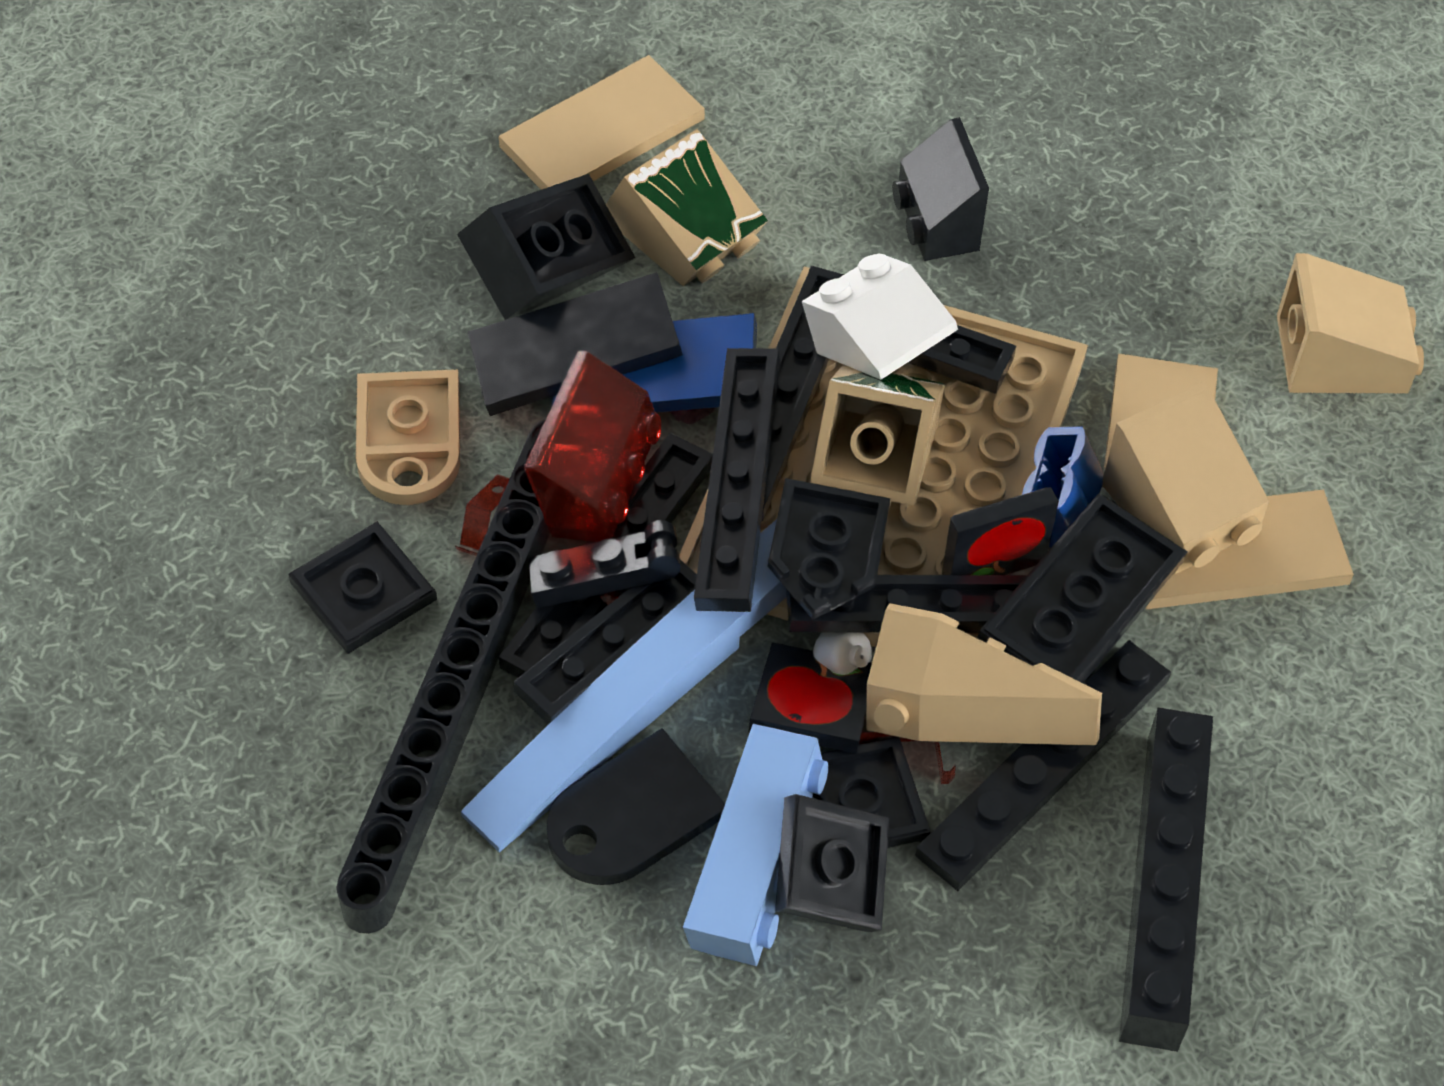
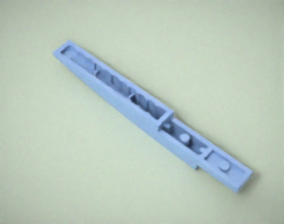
M777 519L760 533L751 612L696 611L694 591L691 592L547 725L461 810V816L499 853L548 812L556 798L566 788L603 765L739 648L740 636L786 598V588L767 567Z

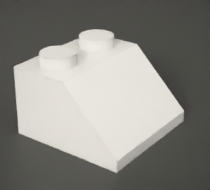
M880 253L865 257L856 268L840 278L825 282L821 285L818 292L802 301L817 354L880 380L958 330L956 320L911 264Z

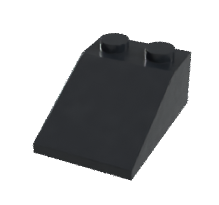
M589 174L489 207L457 234L504 320L531 311L636 258Z

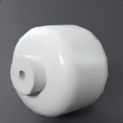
M822 632L815 642L813 654L818 662L833 673L846 675L858 667H865L868 662H871L872 647L869 639L863 632Z

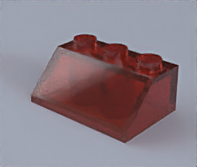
M587 351L577 352L525 463L524 469L552 537L599 542L604 539H612L618 523L624 521L628 510V500L635 483H639L643 478L645 460L650 448L660 438L661 419L654 411L648 391Z

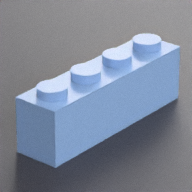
M752 725L683 925L691 949L757 966L763 947L768 949L772 947L779 922L778 914L774 913L784 797L798 794L812 798L813 793L819 795L822 793L828 774V762L822 760L817 738L762 725Z

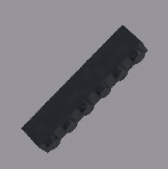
M1158 707L1148 736L1119 1042L1178 1052L1189 1026L1214 716Z

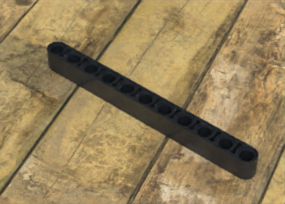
M560 419L542 420L534 425L529 432L339 875L336 890L343 918L349 928L358 933L369 934L377 932L387 926L393 917L530 584L529 557L542 555L576 472L575 433L567 422ZM500 574L508 575L505 577H494ZM481 617H490V619L484 621L476 620ZM460 661H473L471 664L457 665ZM444 705L455 706L446 711L437 710V708ZM427 750L437 752L429 757L416 756L420 752ZM402 798H417V800L412 804H396V802ZM385 845H395L398 847L388 854H378L375 852L378 848ZM361 895H377V898L371 903H354V900Z

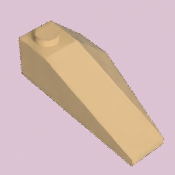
M889 603L885 610L867 681L866 730L916 741L1061 745L1097 744L1100 733L1101 692L1043 663L1032 666L1004 652L1006 645L992 638H989L987 643L957 629L959 622L942 613Z

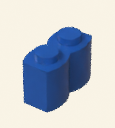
M1083 426L1048 427L1043 432L1034 451L1036 469L1030 474L1023 488L1022 495L1051 487L1059 501L1049 548H1052L1084 509L1100 493L1103 485V469Z

